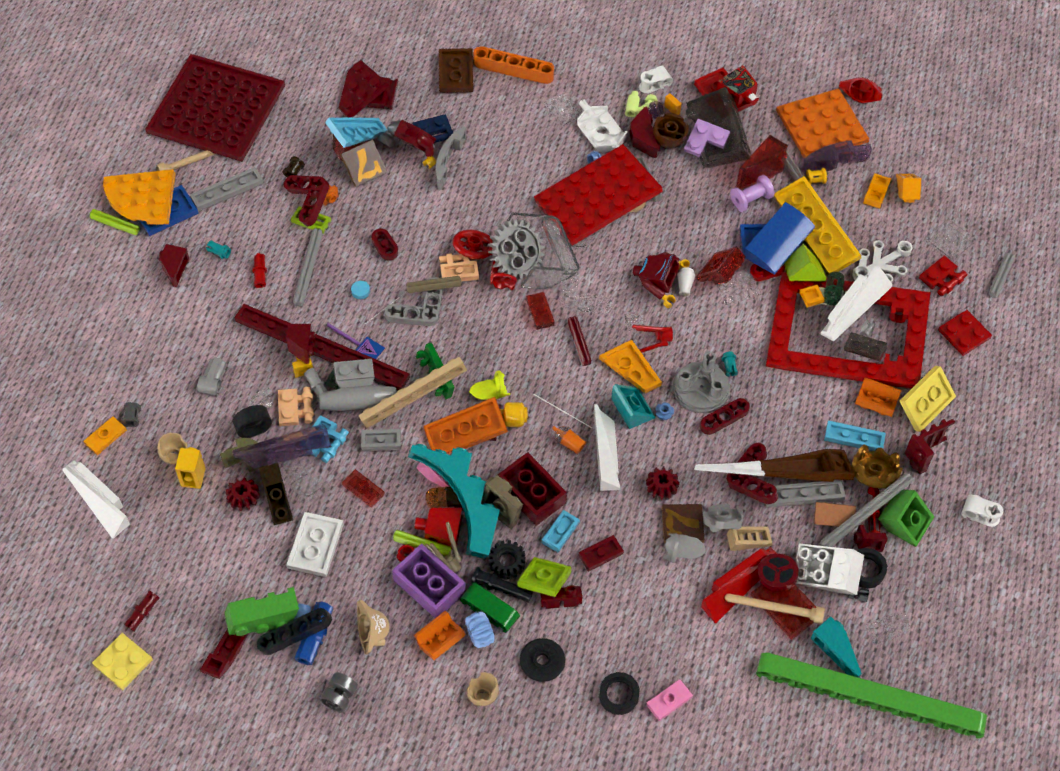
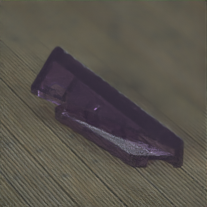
M325 424L241 447L232 450L235 458H239L253 468H258L313 454L312 449L329 448L331 444Z

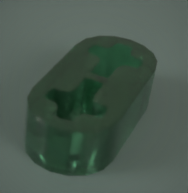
M832 272L828 275L824 293V301L828 305H837L841 300L844 286V275L842 273ZM834 279L838 280L837 285H833ZM832 292H835L834 298L830 297Z

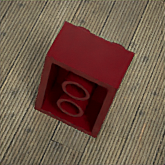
M529 452L497 474L500 478L507 480L512 486L511 495L520 500L523 504L521 511L535 526L566 504L567 492Z

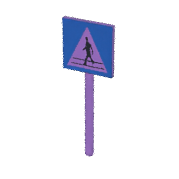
M327 323V327L356 344L358 348L355 351L377 359L385 349V347L369 337H366L362 343H359L330 323Z

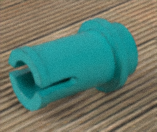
M212 240L207 244L211 248L206 247V250L219 255L221 259H227L231 254V249L228 245L223 246Z
M731 351L723 353L721 358L722 362H724L727 377L730 376L729 373H731V376L738 374L735 362L737 357Z

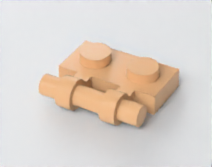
M452 253L446 254V256H439L440 263H447L440 264L442 278L460 276L461 282L479 280L476 259H471L461 254L452 255Z
M304 387L302 395H298L297 389L278 390L279 426L299 425V418H304L306 424L312 423L314 409L311 404L313 394L310 387ZM298 403H304L302 410H298Z

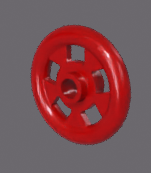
M463 230L453 237V247L459 254L465 257L484 259L492 255L488 253V251L492 250V247L489 245L486 247L483 244L493 243V240L484 232Z

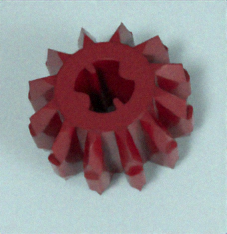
M664 466L662 470L656 467L654 472H650L646 479L648 493H653V498L659 495L661 501L664 496L670 499L672 495H676L677 488L680 485L678 475L673 474L672 468L666 471Z
M243 477L242 481L236 478L235 484L229 482V489L225 491L226 500L233 509L238 507L242 511L243 507L246 506V509L250 510V504L256 506V500L260 498L259 487L257 484H254L252 479L247 481Z

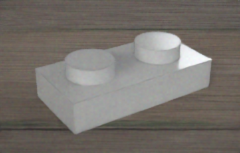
M401 429L361 430L362 451L401 450Z

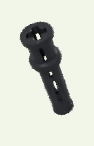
M480 567L476 568L471 580V584L477 583L486 587L489 591L494 589L527 603L530 602L534 592L517 587L514 583L498 578L496 573L490 574L482 571Z

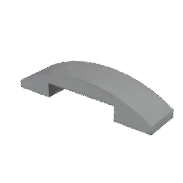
M461 127L445 141L439 151L436 160V184L439 190L442 189L447 179L446 163L453 149L461 150L467 138L466 127Z

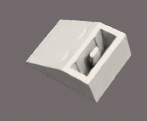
M799 544L795 561L799 568L798 580L795 584L837 593L857 595L864 555L854 549Z

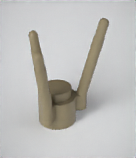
M446 522L454 556L448 554L443 557L433 543H430V546L428 544L424 546L456 573L461 569L459 562L462 559L458 553L450 523Z

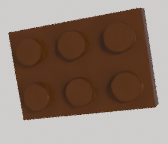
M473 48L439 49V93L474 92Z

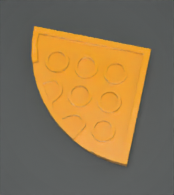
M174 169L103 177L106 197L110 205L120 215L133 221H146L147 224H169L176 175Z

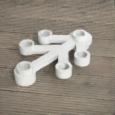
M877 240L872 246L874 250L872 264L866 266L870 251L865 248L860 249L859 253L862 259L859 261V266L854 268L852 272L854 280L858 278L860 273L868 277L874 267L878 265L884 272L896 273L898 277H905L907 274L905 266L888 265V263L901 256H909L913 246L908 241H901L897 246V250L881 258L884 243ZM885 274L892 283L893 276L890 274Z

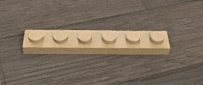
M460 356L456 359H451L446 365L432 370L429 375L415 380L413 384L398 390L391 397L382 399L379 404L365 409L358 416L366 428L371 427L466 372L467 369Z

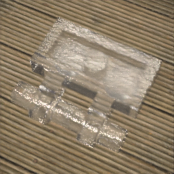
M749 269L716 278L714 281L721 296L729 295V297L724 298L726 305L732 303L735 305L742 300H751L755 296L761 295L759 288L752 289V287H755L756 282ZM744 290L743 293H739V294L735 293V292Z

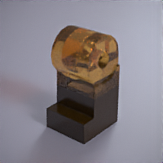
M451 487L431 488L426 492L425 497L429 508L455 507L462 508L463 511V507Z

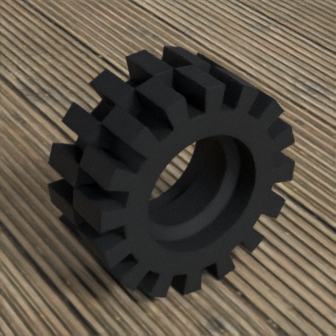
M503 540L501 545L496 543L495 548H491V553H489L491 571L500 575L501 579L504 576L507 579H510V576L515 578L517 574L520 575L522 573V569L525 568L526 557L521 545L518 547L517 542L511 544V540H508V543L505 544ZM504 554H510L515 558V562L510 566H505L500 563L499 559Z

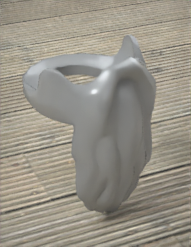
M669 533L668 535L671 537L666 540L667 554L663 559L671 563L675 562L676 557L695 559L702 556L706 549L703 542L698 538Z

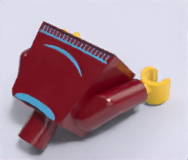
M667 252L649 255L646 257L643 266H634L633 275L639 276L642 286L659 300L663 299V304L666 308H671L672 304L668 301L675 303L676 299L673 295H665V293H669L678 270L688 268L690 262L687 259L679 261L675 254Z

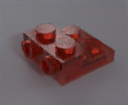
M737 246L716 252L696 276V279L700 282L712 281L715 285L726 284L732 279L735 271L742 266L746 256Z

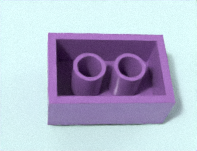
M420 544L392 570L393 580L434 618L447 611L466 591L465 582L423 544Z

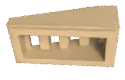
M741 527L736 530L730 528L727 532L730 551L772 546L768 527ZM759 533H762L764 540H760Z

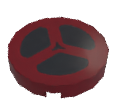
M776 553L763 558L758 565L759 581L765 588L772 591L782 589L785 591L793 587L797 582L799 568L790 556Z

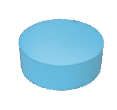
M365 281L353 283L351 286L353 297L356 299L368 297L370 294L369 284Z

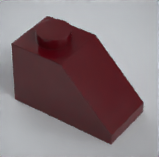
M166 244L159 253V261L173 287H177L189 260L187 248Z

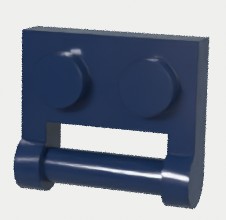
M446 114L412 122L414 126L419 127L430 135L446 132L433 136L436 138L435 143L447 140L454 133Z

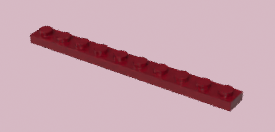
M246 304L242 305L234 317L237 323L287 343L288 324H291L287 321ZM315 334V343H312V345L314 346V355L331 363L372 359L374 381L385 386L396 387L397 391L404 388L410 378V373Z

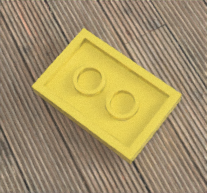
M934 366L900 400V403L914 430L921 432L956 395L941 366Z

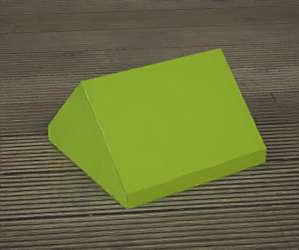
M804 244L795 250L784 263L789 281H826V275L820 261Z

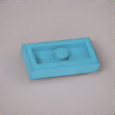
M563 510L545 534L541 543L559 553L579 525L580 519Z

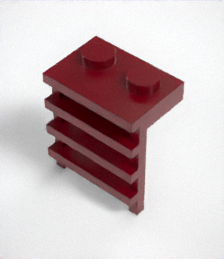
M943 419L939 426L933 424L929 431L923 429L918 437L916 434L911 436L905 455L909 459L911 467L917 470L919 474L926 472L934 456L931 448L947 440V437L944 435L947 428L955 423L954 419L947 422Z

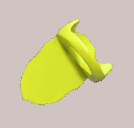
M500 370L495 372L494 379L477 382L472 385L469 391L473 397L480 400H488L493 397L499 399L510 395V393H507L506 386L504 385L505 374Z

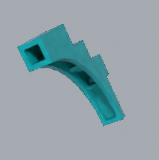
M423 444L412 445L408 458L425 464L445 479L456 493L463 507L468 534L466 554L486 559L490 553L500 509L495 508L494 505L489 503L481 504L486 481L481 480L480 477L475 475L467 476L472 453H469L464 448L457 447L456 449L453 448L448 455L447 452L440 449L435 451L427 449L428 447Z

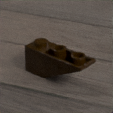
M274 463L259 467L274 526L293 521L279 464Z

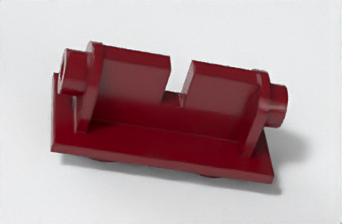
M570 585L561 587L556 597L540 593L541 608H560V601H563L564 607H578V604H582L581 586Z

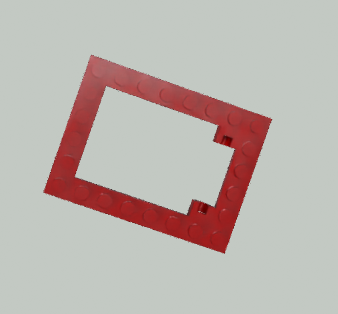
M782 272L766 367L863 382L864 378H868L885 385L912 389L920 381L931 292L891 287L874 303L890 306L889 318L892 322L904 323L906 319L908 320L903 356L898 355L897 361L889 360L890 354L885 353L883 364L788 351L797 293L800 294L801 289L817 284L819 287L826 289L833 288L848 291L854 282L826 278V281H789L787 273ZM896 312H901V313H903V314H902V315H896L895 313H896Z

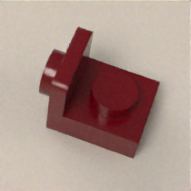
M859 525L857 532L854 533V543L857 544L858 549L871 548L878 552H883L888 539L886 533H866L864 525Z

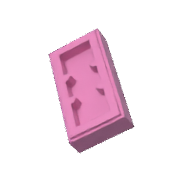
M679 679L649 700L646 705L660 721L693 698V695Z

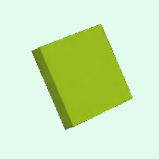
M534 557L518 579L517 587L556 597L571 574V567Z

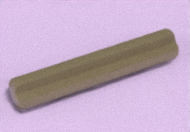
M460 276L408 282L406 283V289L408 293L460 287L461 278Z

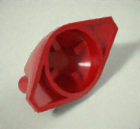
M866 77L840 81L839 88L857 102L868 103L882 100L881 87H878L873 80Z

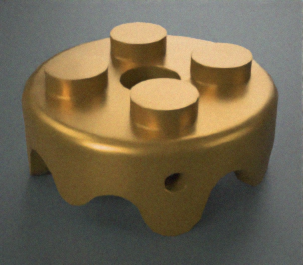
M866 444L859 448L851 464L855 472V478L860 483L878 489L889 487L900 478L903 469L899 465L900 456L897 452L889 455L883 448H877L875 451L870 452Z

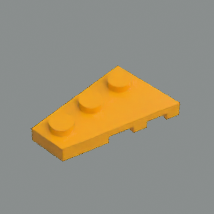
M633 340L599 355V359L645 394L660 387L662 381Z

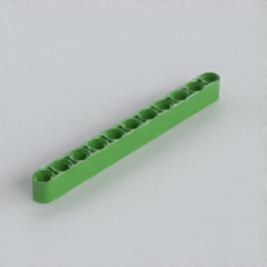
M762 653L760 655L756 675L760 678L762 676L768 677V680L785 682L789 686L800 689L807 688L810 692L821 695L825 693L829 697L842 701L844 699L850 700V703L864 707L868 705L871 706V709L892 712V715L903 718L911 717L914 721L925 724L932 723L934 724L933 726L946 730L950 728L957 733L967 736L971 734L975 735L976 738L984 737L987 715L983 712L776 654Z

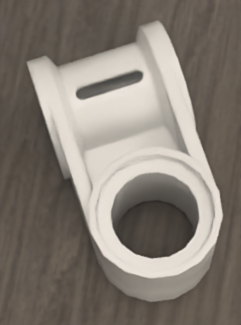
M658 66L641 74L640 79L642 82L639 84V89L643 93H651L663 89L664 86H670L673 78L664 66Z
M968 495L961 515L964 518H971V521L994 527L1000 522V517L1003 515V507L978 495Z

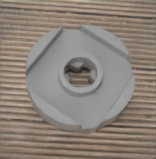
M729 504L713 505L708 507V512L704 510L703 522L706 526L710 527L712 532H720L722 529L730 528L740 529L743 522V510L737 506L736 509H732Z

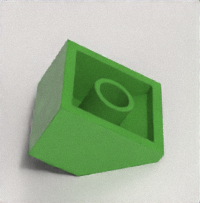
M902 490L890 499L878 519L888 532L917 547L934 519V515L916 490Z

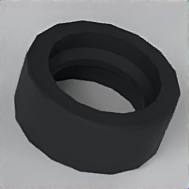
M253 405L244 408L232 420L236 432L241 438H251L262 434L272 425L268 410L263 405Z
M859 549L857 552L863 554L864 558L874 561L879 568V573L876 577L867 578L861 575L859 587L866 589L875 588L881 584L887 573L888 565L886 559L875 549Z
M615 672L603 679L600 685L599 699L606 711L616 715H623L631 712L636 707L640 689L637 681L631 675ZM616 682L627 684L632 692L630 701L622 705L611 702L607 697V689L611 684Z

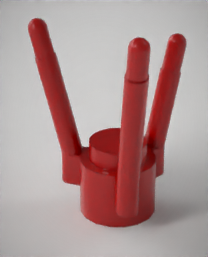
M632 325V328H635L637 331L656 332V340H660V343L639 349L641 353L661 346H668V342L673 340L672 327Z

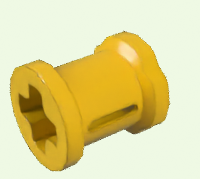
M825 168L814 171L806 170V179L810 185L820 182L826 184L827 172Z

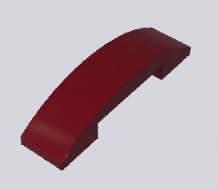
M227 628L213 654L209 653L200 672L220 679L236 659L249 633L243 636L229 635Z

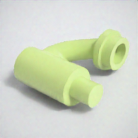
M632 91V94L628 96L625 115L636 117L644 107L649 109L651 106L657 105V97L653 94L647 95L644 101L645 104L639 107L638 91Z

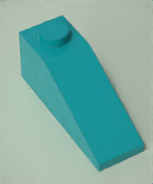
M830 616L813 631L811 640L847 675L860 678L862 673L847 632L841 622L834 620Z

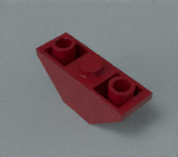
M644 107L630 122L629 134L632 146L652 158H657L660 144L656 141L653 134L652 114H649L648 108Z

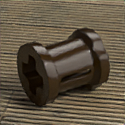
M293 156L289 160V165L282 172L285 177L298 175L300 169L304 168L305 163L300 158Z

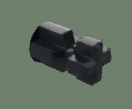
M860 588L857 595L848 594V598L854 599L855 596H858V600L867 602L869 590Z

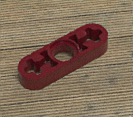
M738 398L703 417L700 423L701 431L704 434L711 435L745 417L749 412V402L743 398ZM738 405H739L740 407L744 406V410H742V409L736 410V409H737V406H738ZM726 413L730 416V419L722 420L719 415ZM706 422L708 424L713 423L712 428H710L709 426L705 427Z

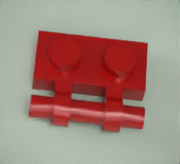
M944 255L920 274L919 279L932 290L938 286L940 289L937 293L943 296L944 294H949L955 285H960L964 278L967 277V272L962 270L960 273H956L955 271L958 266ZM947 277L951 279L949 282H945L944 280Z

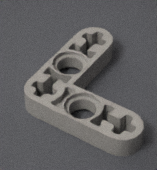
M437 289L436 293L433 290L425 291L423 307L401 304L388 305L385 308L386 320L391 323L436 325L439 320L443 289ZM436 299L438 303L430 305L428 300ZM429 310L433 311V317L431 319H428ZM414 312L417 316L415 318H408L406 315Z

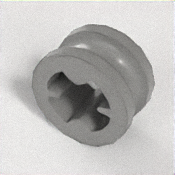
M865 320L859 335H865L869 339L876 324H871L869 320Z

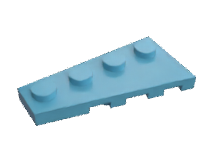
M328 117L325 122L343 148L377 138L387 130L379 118Z

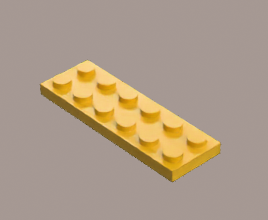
M805 176L774 193V198L780 207L785 202L792 205L815 225L813 231L804 241L830 277L862 259L859 251Z

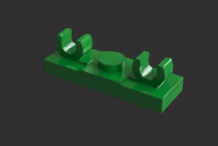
M432 343L426 344L424 351H418L416 354V359L424 358L420 361L419 365L421 367L428 364L429 374L432 370L444 366ZM450 380L438 387L439 389L435 391V396L443 394L445 400L451 398L455 388L452 381Z

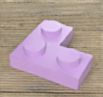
M697 119L684 147V152L701 157L706 143L723 149L730 131Z

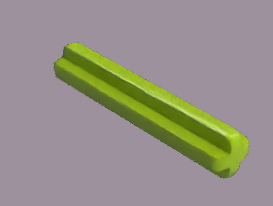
M92 209L90 212V218L133 235H137L140 231L137 224L97 209Z
M396 530L393 535L395 542L410 545L414 548H417L420 544H428L430 546V543H433L443 557L451 553L450 546L401 530Z

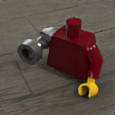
M404 120L393 121L388 125V130L385 133H381L377 138V141L393 148L395 144L394 137H396L400 141L425 153L427 158L422 162L424 166L428 164L429 169H431L436 164V159L433 157V145L436 138Z

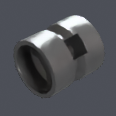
M335 672L328 683L329 688H325L319 699L325 706L343 713L349 703L348 697L353 696L358 684L350 677Z

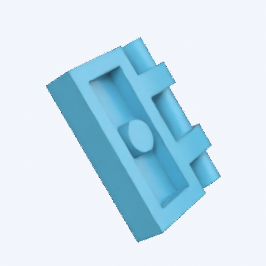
M320 415L299 444V447L317 457L320 451L323 452L324 455L321 460L328 463L330 458H334L336 455V450L340 444H344L346 441L345 437L349 432L344 428L339 433L336 432L337 424ZM330 438L334 441L330 446L326 445Z

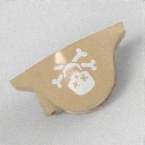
M359 600L357 602L358 631L366 655L372 651L373 646L385 645V637L389 632V621L382 612L372 609L363 600Z

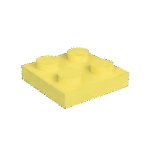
M121 633L92 664L121 690H124L153 659L124 633Z

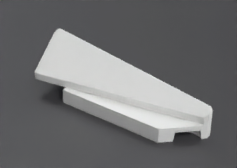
M878 265L874 267L868 277L861 274L858 276L828 317L830 321L821 331V335L835 341L892 287V283Z
M594 404L600 491L620 490L615 422L603 413L598 405Z
M73 460L63 468L65 475L112 538H115L130 525L127 516L120 511L123 507L120 498L81 462L76 463Z

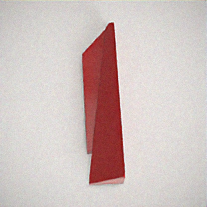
M769 547L767 550L764 548L759 549L713 582L711 589L713 593L703 599L701 608L715 624L736 604L727 602L725 600L726 594L744 596L759 581L758 565L763 558L776 553L772 547Z

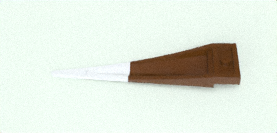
M822 449L794 456L752 462L697 464L694 470L825 482H834V479L853 480L855 476L845 450Z

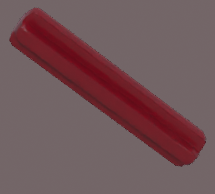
M576 316L569 317L568 325L582 366L590 365L591 357L578 318Z

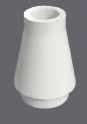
M681 268L677 273L679 295H690L696 276L691 268Z

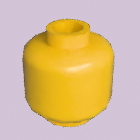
M506 402L504 409H500L506 427H522L524 423H527L528 408L524 407L523 403Z

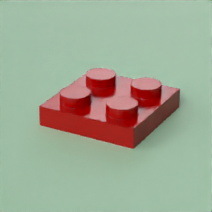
M968 310L963 311L938 329L962 356L992 337V334Z

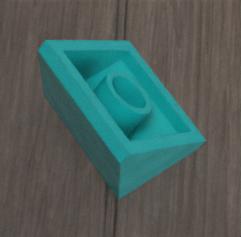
M619 384L613 386L611 400L629 429L656 418L637 387Z

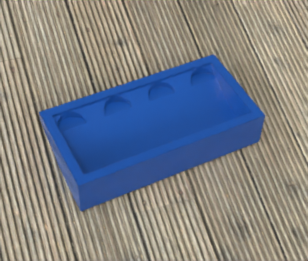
M785 202L744 250V258L775 275L813 231L815 225L803 213Z

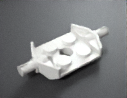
M586 100L579 102L584 111L577 119V126L596 151L606 153L624 143L627 138V131L624 133L608 113V106H589ZM600 129H603V130L606 131V133H605V134H601V133H598L597 131L600 130Z

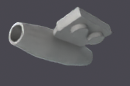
M372 359L334 362L335 382L340 389L318 394V404L320 410L350 411L367 409L379 404L382 399L391 397L397 391L396 387L372 385L375 377Z

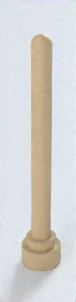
M206 150L170 164H157L156 168L157 171L175 170L212 156L214 153Z
M734 594L725 595L727 602L809 617L810 620L818 624L823 622L825 611L823 607L817 606L811 610Z

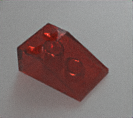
M769 135L740 167L736 187L742 190L756 184L757 178L761 175H765L770 179L777 173L780 174L785 167L784 161L788 155L786 153L788 145Z

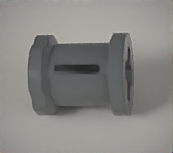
M127 402L124 404L125 414L121 423L126 427H137L139 425L138 414L141 411V405Z

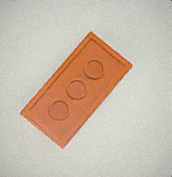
M495 397L423 426L431 450L440 449L447 452L448 455L453 448L467 449L508 432Z

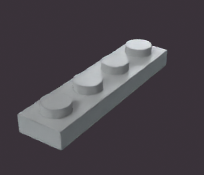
M256 167L190 194V198L199 212L264 183Z
M842 480L775 485L778 492V500L773 504H766V508L813 504L816 502L844 501L845 492Z

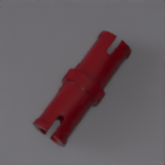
M150 590L140 604L134 607V612L124 623L133 632L136 631V628L143 619L150 615L149 611L160 599L155 593L152 594L153 592Z

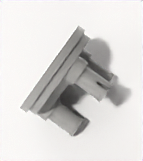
M710 351L705 352L702 362L690 363L681 368L675 375L673 381L674 396L678 403L689 411L710 413L721 408L728 400L730 393L729 380L725 373L715 365L716 355L713 352L711 356Z

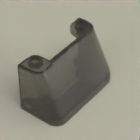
M726 87L686 103L688 108L686 114L689 120L692 119L696 123L697 119L730 131L723 149L706 143L704 150L701 152L702 156H699L703 166L712 168L752 159L737 105Z

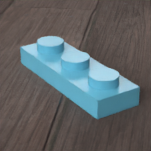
M828 421L824 441L856 448L866 444L870 451H875L877 448H884L886 433Z

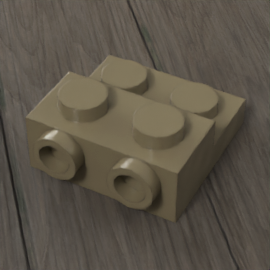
M498 475L494 478L490 477L485 484L486 490L483 492L481 504L489 503L494 505L495 508L500 509L498 520L512 530L517 524L523 504L517 497L511 495L512 486L507 480L500 478Z

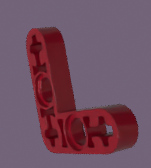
M290 175L284 181V188L292 194H307L299 214V220L307 227L312 226L318 218L330 185L321 176ZM307 182H309V185L306 188H303L304 185ZM317 198V201L311 205L312 201Z
M762 443L752 444L737 463L765 460L767 458L765 445ZM728 473L726 476L729 488L764 504H773L778 500L776 487L753 475ZM751 484L757 485V488L753 490L747 489Z

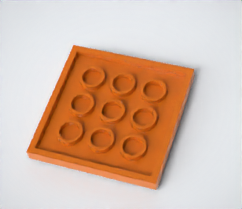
M839 88L776 107L778 115L805 161L869 142L868 135Z

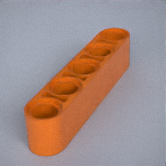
M482 46L475 48L473 51V63L477 68L543 84H549L554 80V65L550 62Z

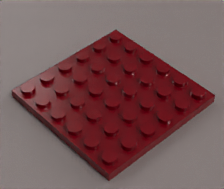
M190 54L145 128L146 133L243 162L283 91L285 81Z

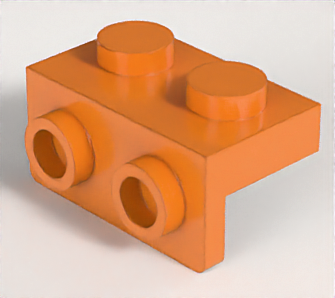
M864 378L855 404L864 409L876 411L881 415L892 417L901 390Z
M447 611L442 612L414 635L419 648L433 660H436L466 636L464 629L452 621Z

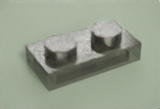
M853 332L850 333L844 345V351L876 361H881L887 349L886 342Z

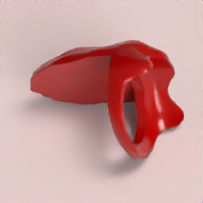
M494 260L491 268L490 283L497 289L508 287L510 290H513L517 278L504 272L498 273L499 267L493 268V265L496 263Z

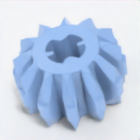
M475 612L466 617L465 625L475 647L478 649L484 648L494 642L493 629L485 613Z

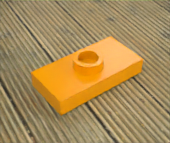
M112 416L83 442L96 455H99L125 433L127 429Z

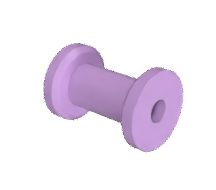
M761 175L757 178L756 184L744 190L737 187L731 189L730 196L737 209L743 212L747 210L748 203L762 196L766 199L773 198L774 188L769 178Z

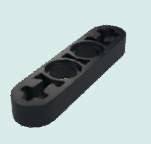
M324 608L315 609L260 636L257 641V648L265 655L274 654L329 627L332 622V615ZM303 623H307V628L300 632V626ZM289 631L288 638L282 641V635Z

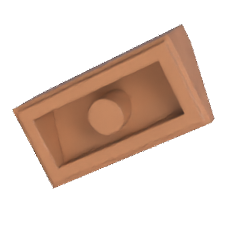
M816 502L814 523L839 527L856 513V506Z

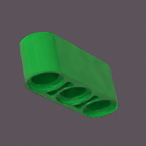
M472 583L460 597L463 605L467 604L476 613H485L489 622L497 628L501 627L504 633H507L520 617L513 607L477 583Z

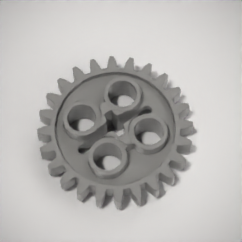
M515 219L511 220V222L505 221L504 224L498 225L499 229L494 230L496 236H490L493 243L488 244L492 247V250L488 251V253L493 254L490 261L495 260L496 263L493 265V268L499 267L498 273L504 272L515 276L519 280L528 278L529 275L535 274L534 270L539 269L537 263L543 262L539 257L545 255L540 252V249L545 248V246L540 245L543 239L537 238L540 232L534 233L535 226L529 227V222L524 223L523 220L517 221Z

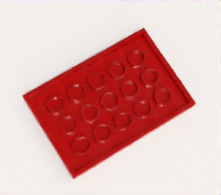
M622 144L535 195L534 200L573 246L662 193L663 189L625 145Z

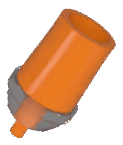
M552 427V430L555 431L557 443L562 444L577 455L585 447L586 441L574 433L570 427Z

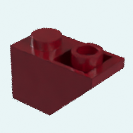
M288 324L286 335L288 351L305 364H309L310 356L314 355L312 343H315V332H312L311 324Z

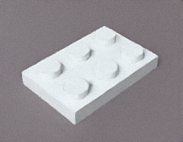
M304 512L286 565L287 569L327 577L344 525L343 520Z

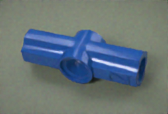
M322 601L316 602L313 610L324 608L332 615L333 606ZM305 623L302 632L307 628V623ZM327 628L301 640L295 655L296 661L305 665L313 664L319 646L323 644V636L327 634Z

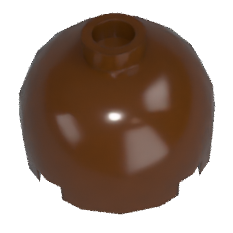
M666 113L664 116L657 117L653 126V134L660 146L668 149L677 148L683 144L689 132V126L684 122V118L673 113Z

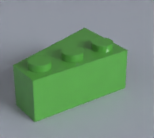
M294 587L287 588L288 592L275 595L274 592L268 593V597L255 600V597L228 603L224 613L229 635L243 636L252 632L261 634L294 620L299 610Z

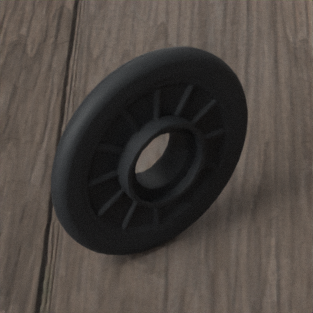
M539 638L532 640L524 646L520 654L521 669L526 676L535 681H551L558 677L565 667L566 659L563 649L559 644L550 639ZM544 655L548 658V662L543 665L539 664L537 658Z

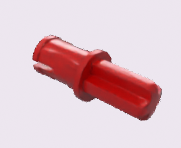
M257 253L254 256V268L252 269L254 273V286L256 288L266 287L265 274L267 273L265 255Z

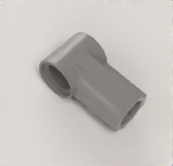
M217 357L210 359L204 376H200L198 380L197 391L199 393L218 396L217 391L221 389V379L227 366L225 361Z

